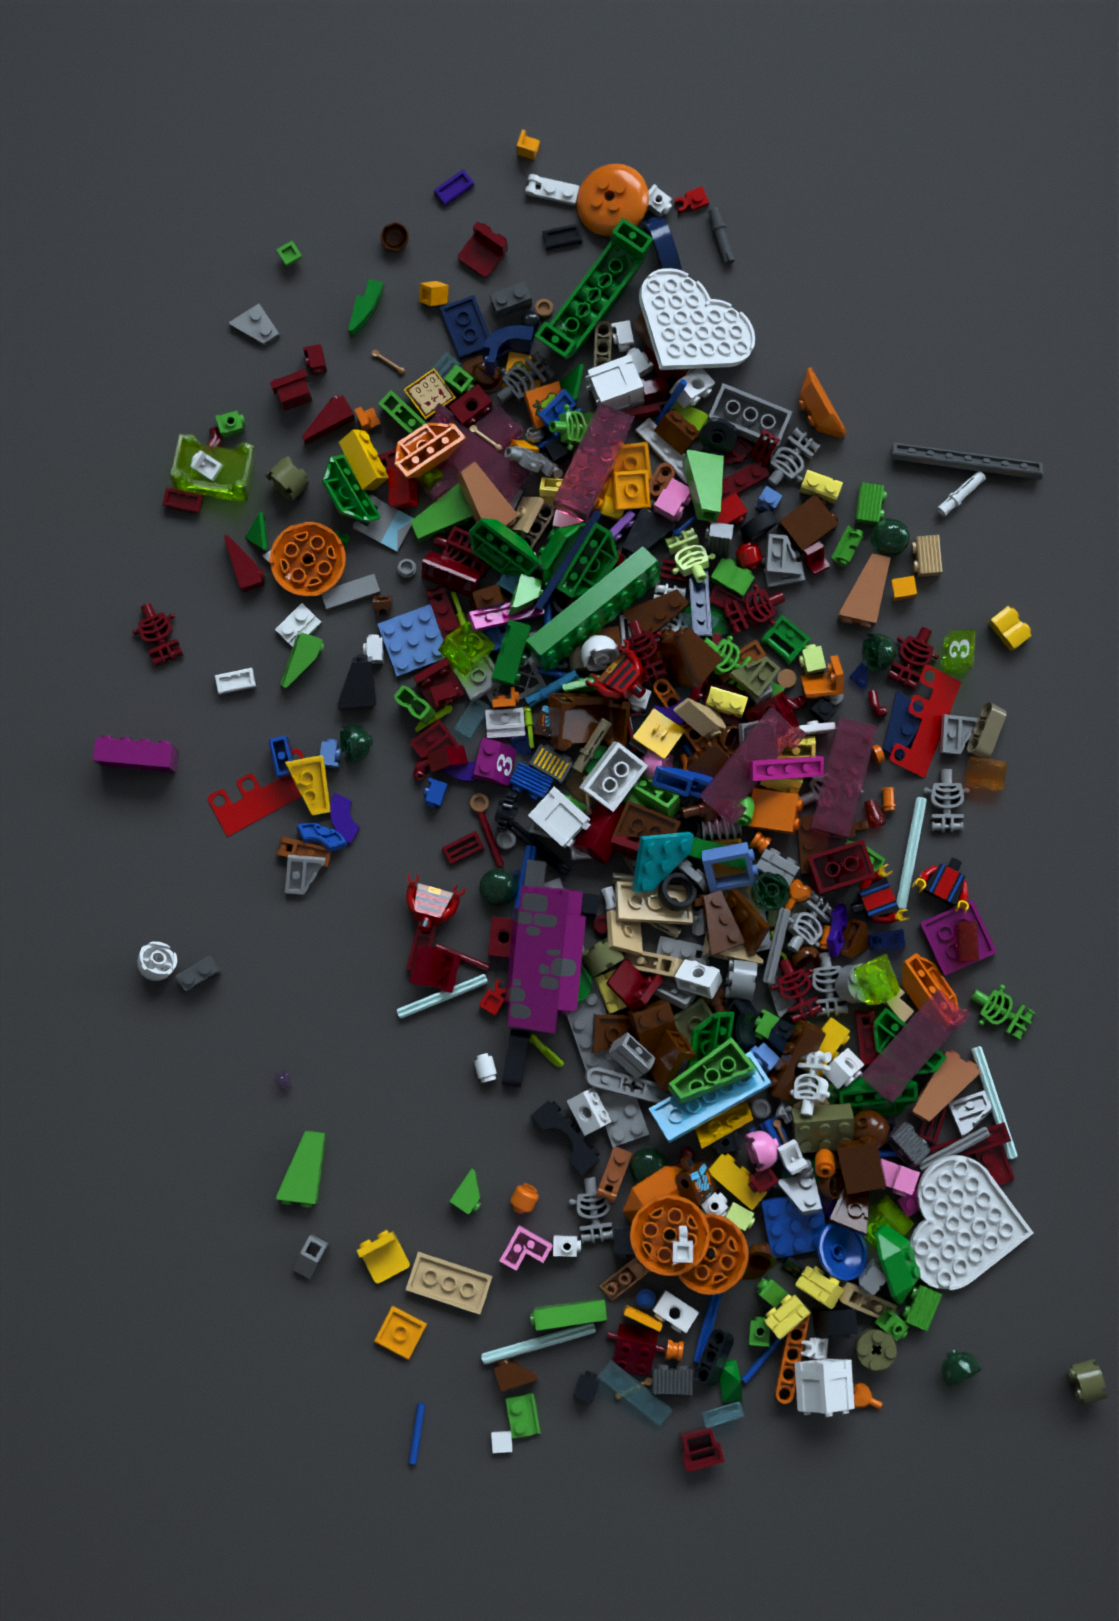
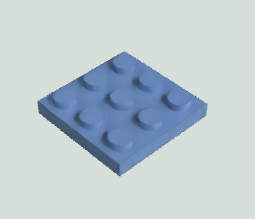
M431 604L378 623L397 678L433 665L445 657L447 659L451 658Z

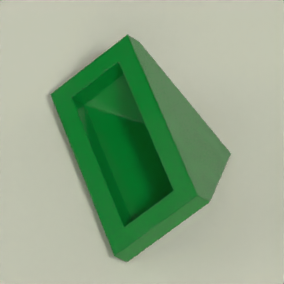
M579 364L559 382L560 387L565 389L576 403L582 382L584 364Z
M259 512L245 538L261 551L267 553L269 548L264 513Z
M737 1360L726 1361L719 1378L723 1403L742 1400V1389Z

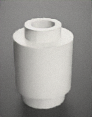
M488 1053L476 1056L477 1060L474 1061V1065L481 1083L495 1080L497 1071L493 1057H488Z

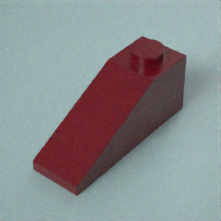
M344 395L331 398L302 436L305 445L355 420L354 413Z
M224 535L242 592L264 586L263 580L266 577L263 569H259L257 564L228 535Z

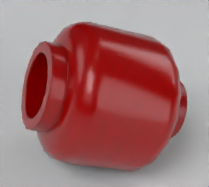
M752 541L739 545L738 550L735 552L741 568L753 570L758 568V563L763 560L758 544L752 543Z

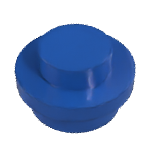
M642 1289L637 1293L636 1301L641 1308L648 1309L655 1304L656 1296L652 1290Z

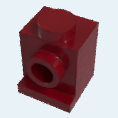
M317 344L303 347L307 368H311L312 375H321L324 371H327L322 345Z
M663 377L652 378L645 382L643 379H640L644 386L645 405L667 400V392L669 391L667 380L664 381Z
M452 681L430 688L436 709L440 708L439 704L449 705L454 703V700L460 696L458 686H453Z

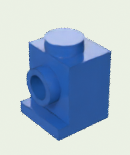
M429 778L428 783L431 785L426 787L423 796L426 798L425 806L435 809L436 806L441 808L448 784Z

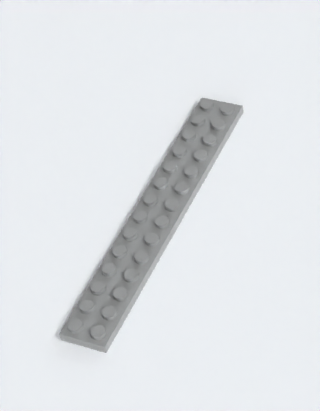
M560 878L544 883V887L563 889ZM581 961V967L586 969L583 962ZM591 976L592 989L588 997L582 1002L577 1003V1011H570V1014H566L585 1070L587 1072L593 1067H599L629 1075L621 1064L611 1058V1055L608 1053L610 1048L592 1053L593 1015L607 1014L597 983ZM632 1083L623 1084V1086H628L631 1092L634 1090ZM594 1088L611 1120L605 1127L612 1147L649 1135L636 1098Z

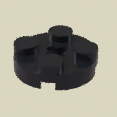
M712 417L701 427L699 441H701L703 449L707 453L721 456L724 453H729L734 448L737 441V429L735 425L725 419ZM718 433L722 436V438H720L718 441L716 440V436H714L713 434Z

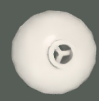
M603 635L591 636L581 649L582 663L589 671L607 669V665L611 662L613 663L620 655L615 642L610 637Z
M150 942L148 945L143 946L137 958V967L141 975L151 981H160L168 978L177 964L176 953L174 952L173 954L170 946L162 942Z

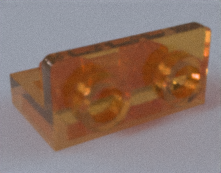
M969 756L965 773L966 785L973 788L984 787L993 791L1004 790L1008 761Z

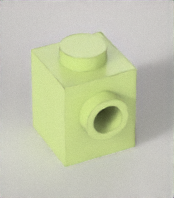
M815 644L805 646L801 656H799V663L801 667H804L805 674L810 675L825 671L826 665L821 646L816 647Z
M733 1201L727 1210V1214L724 1216L734 1222L740 1230L744 1231L747 1228L750 1229L755 1221L753 1212Z

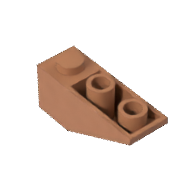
M635 1255L599 1287L613 1301L649 1273L650 1270L642 1265Z

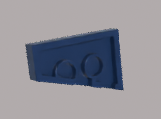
M898 691L895 694L883 750L891 754L896 743L908 747L922 721L921 718L909 713L908 708L911 699ZM914 702L913 710L919 713L923 710V706ZM897 749L894 757L900 760L904 751Z

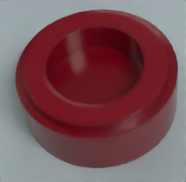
M600 915L594 920V929L599 934H608L607 915Z

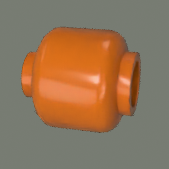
M526 1183L518 1185L510 1198L513 1210L519 1214L532 1212L539 1199L537 1189Z

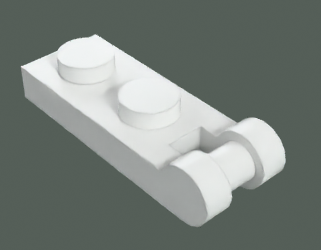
M529 174V185L525 189V194L575 206L579 185ZM536 185H541V189H536Z

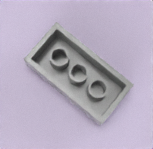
M723 383L708 416V420L712 417L725 419L735 425L737 436L754 443L757 442L765 429L780 439L775 449L777 451L793 411ZM765 436V438H764V440H763L761 446L764 445V443H765V441H766V439H767V436ZM773 440L770 441L767 447L768 449L771 448L774 442Z

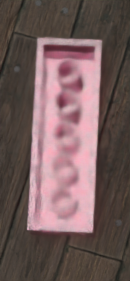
M599 402L555 495L553 509L586 523L589 521L633 427L634 417Z
M841 716L838 719L811 820L810 831L844 840L849 838L878 726Z

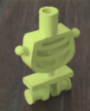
M690 528V530L685 532L682 530L681 535L678 537L673 535L670 538H664L666 546L669 547L670 555L676 553L675 564L677 568L672 570L673 574H677L679 571L684 577L693 574L698 583L704 582L707 579V575L703 569L709 567L708 559H714L715 554L707 555L706 549L702 545H697L699 544V539L694 529Z

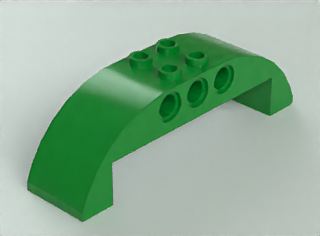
M622 218L612 231L611 242L550 324L545 321L534 338L565 359L570 358L579 351L594 334L596 325L606 318L635 277L648 254L653 238Z

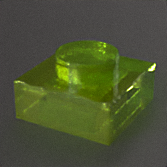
M434 467L422 476L417 477V479L430 488L443 479V473Z

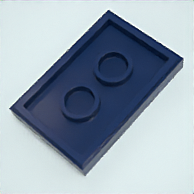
M472 295L440 307L441 315L459 360L482 352L484 343L490 336L475 296Z

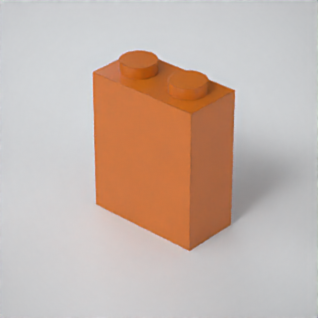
M753 788L752 799L754 800L755 808L752 822L747 826L750 829L795 835L796 830H799L800 827L799 811L803 809L801 796L794 793Z

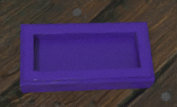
M462 169L437 187L434 193L442 204L447 206L475 185L464 169Z

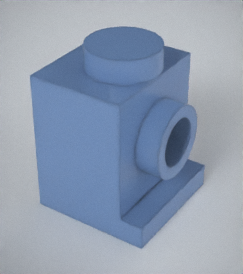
M766 486L755 508L762 512L771 510L773 514L783 495Z
M327 739V742L322 741L320 755L324 757L325 767L339 769L340 765L337 760H340L341 749H339L338 740Z
M764 1042L759 1047L755 1045L750 1050L765 1074L780 1059Z

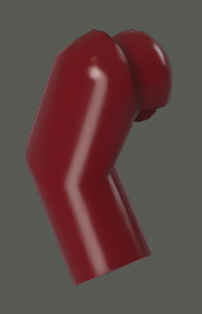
M218 427L209 429L211 440L204 446L206 454H214L222 445Z
M869 691V704L874 715L878 718L885 717L887 715V708L885 706L880 707L877 691Z
M800 695L795 699H790L786 696L793 711L803 709L806 706L807 698Z
M427 758L418 761L415 765L413 777L417 781H422L425 778L426 770L429 768Z

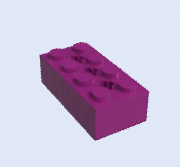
M101 735V738L95 737L93 761L100 766L176 773L178 750L169 741L159 740V743H153L149 739L133 741L129 737H121L120 740L113 739V736Z

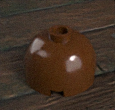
M873 1110L857 1113L854 1116V1140H859L863 1136L876 1137L878 1147H882L888 1139V1130L890 1131L887 1120L880 1113Z

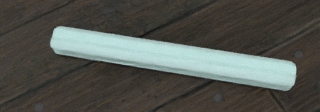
M485 974L455 985L452 993L440 991L397 1009L398 1017L402 1019L487 984L488 980Z

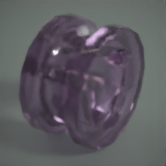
M283 1070L281 1074L279 1072L276 1073L282 1089H285L286 1085L292 1086L286 1070Z

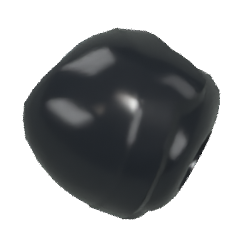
M535 311L524 312L522 315V325L534 327V331L539 328L541 324L540 314Z

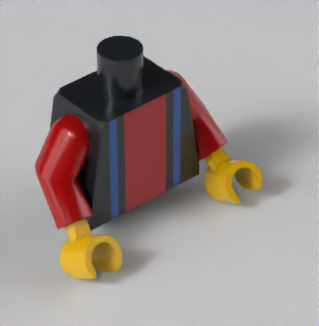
M952 857L948 866L944 864L932 865L922 871L918 879L911 886L913 888L917 885L920 888L919 893L923 891L952 907L956 906V912L959 908H962L964 910L963 914H966L969 908L968 885L964 880L965 875L958 872L962 862Z
M889 864L881 866L879 870L875 871L876 877L864 880L860 885V892L857 893L860 901L850 904L854 915L864 911L867 919L871 918L874 922L890 924L899 920L908 921L910 917L903 918V912L908 910H899L886 877L893 872H885L884 868Z

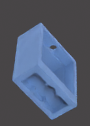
M748 842L702 851V862L710 893L756 884L755 876H759L757 865L752 864L755 857L753 849L748 847ZM745 857L748 872L716 878L714 863Z

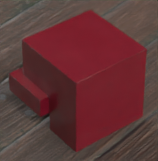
M300 369L298 372L279 379H273L270 382L274 395L278 393L285 411L313 401L306 384L310 381L305 369Z
M711 1425L680 1433L685 1450L681 1453L686 1472L725 1462L720 1441L716 1442Z

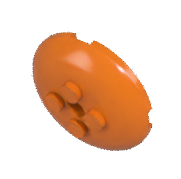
M607 164L592 171L582 182L577 195V212L582 223L591 232L600 236L612 237V231L622 218L635 226L640 223L648 208L649 191L643 177L632 167L624 164ZM615 195L611 201L607 200L610 196Z
M304 522L292 525L279 534L271 548L270 565L275 579L285 590L298 596L311 597L329 591L338 583L345 569L346 554L340 538L333 530L320 523ZM312 557L313 563L304 564V559Z
M663 1195L649 1200L638 1210L631 1224L630 1241L636 1257L647 1269L660 1275L675 1276L691 1270L700 1263L709 1246L710 1230L705 1215L693 1202L681 1196ZM679 1226H687V1241H693V1263L672 1261L673 1241H679ZM669 1229L675 1232V1237L671 1240L664 1237L665 1231Z
M704 1214L710 1230L707 1252L697 1266L678 1275V1277L688 1288L695 1292L707 1295L720 1294L733 1288L744 1275L749 1257L748 1245L740 1228L730 1219L717 1214ZM711 1249H713L715 1252V1257L713 1259H710L709 1257V1251Z

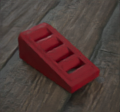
M454 526L446 544L480 559L472 553V549H469L471 545L469 532ZM458 534H461L458 542L455 543ZM465 537H468L464 546H462Z

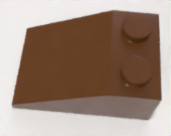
M664 999L641 1006L633 1011H627L635 1040L652 1055H654L665 1030L676 1031L670 1004Z

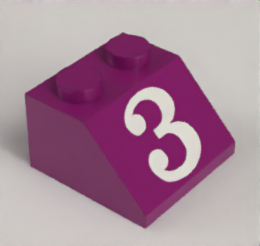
M482 737L478 745L471 778L508 787L517 750L502 742Z

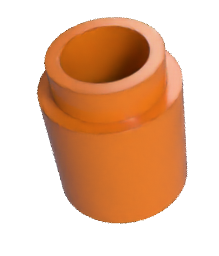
M821 1149L815 1155V1171L822 1178L831 1177L835 1173V1158L828 1149Z

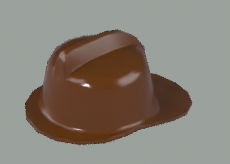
M482 355L471 356L464 362L463 370L474 378L473 385L479 384L486 393L496 392L502 387L504 374H501L499 366L496 367L495 374L492 376L487 375V367L484 366Z
M768 1243L762 1245L754 1244L748 1248V1264L742 1279H756L776 1266L777 1260L772 1255Z

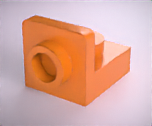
M362 407L354 409L363 430L368 431L381 424L374 408L363 411Z
M511 687L510 699H507L506 695L496 696V699L492 700L493 709L516 708V703H519V691H515V687Z

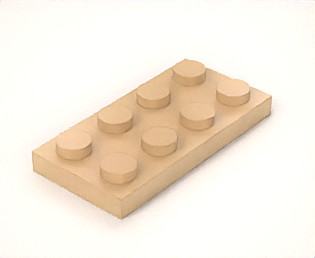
M617 881L615 883L616 921L691 925L693 923L692 904L679 912L671 911L663 906L658 897L660 884L653 891L635 893L632 891L633 882ZM683 885L667 886L668 895L673 900L684 902L687 899L688 893Z
M418 1251L406 1290L481 1314L493 1276Z

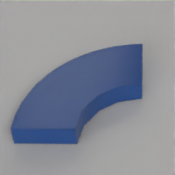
M317 823L297 825V831L303 843H318L324 846L328 852L347 847V842L343 836L332 828L328 829Z

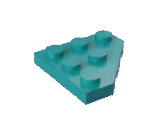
M682 832L641 836L632 891L635 893L653 891L691 853L693 834Z

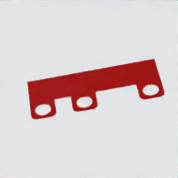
M930 665L924 666L920 676V682L933 689L930 700L928 701L918 695H914L908 708L909 713L922 719L912 747L909 749L896 743L890 754L891 762L923 778L926 777L941 737L942 715L950 714L961 685V681ZM928 670L933 671L935 674L932 682H927L924 678V674ZM916 700H920L923 703V710L919 713L913 710V703ZM897 749H902L905 752V757L902 761H897L894 757Z
M295 748L292 750V754H298L300 759L305 758L300 749ZM247 774L237 780V786L244 797L243 799L232 804L226 791L220 789L208 796V802L228 837L301 797V794L292 777L277 779L261 788L255 776ZM245 779L253 780L254 788L252 790L246 791L243 789L242 782ZM219 794L225 797V804L221 807L215 806L213 803V798Z

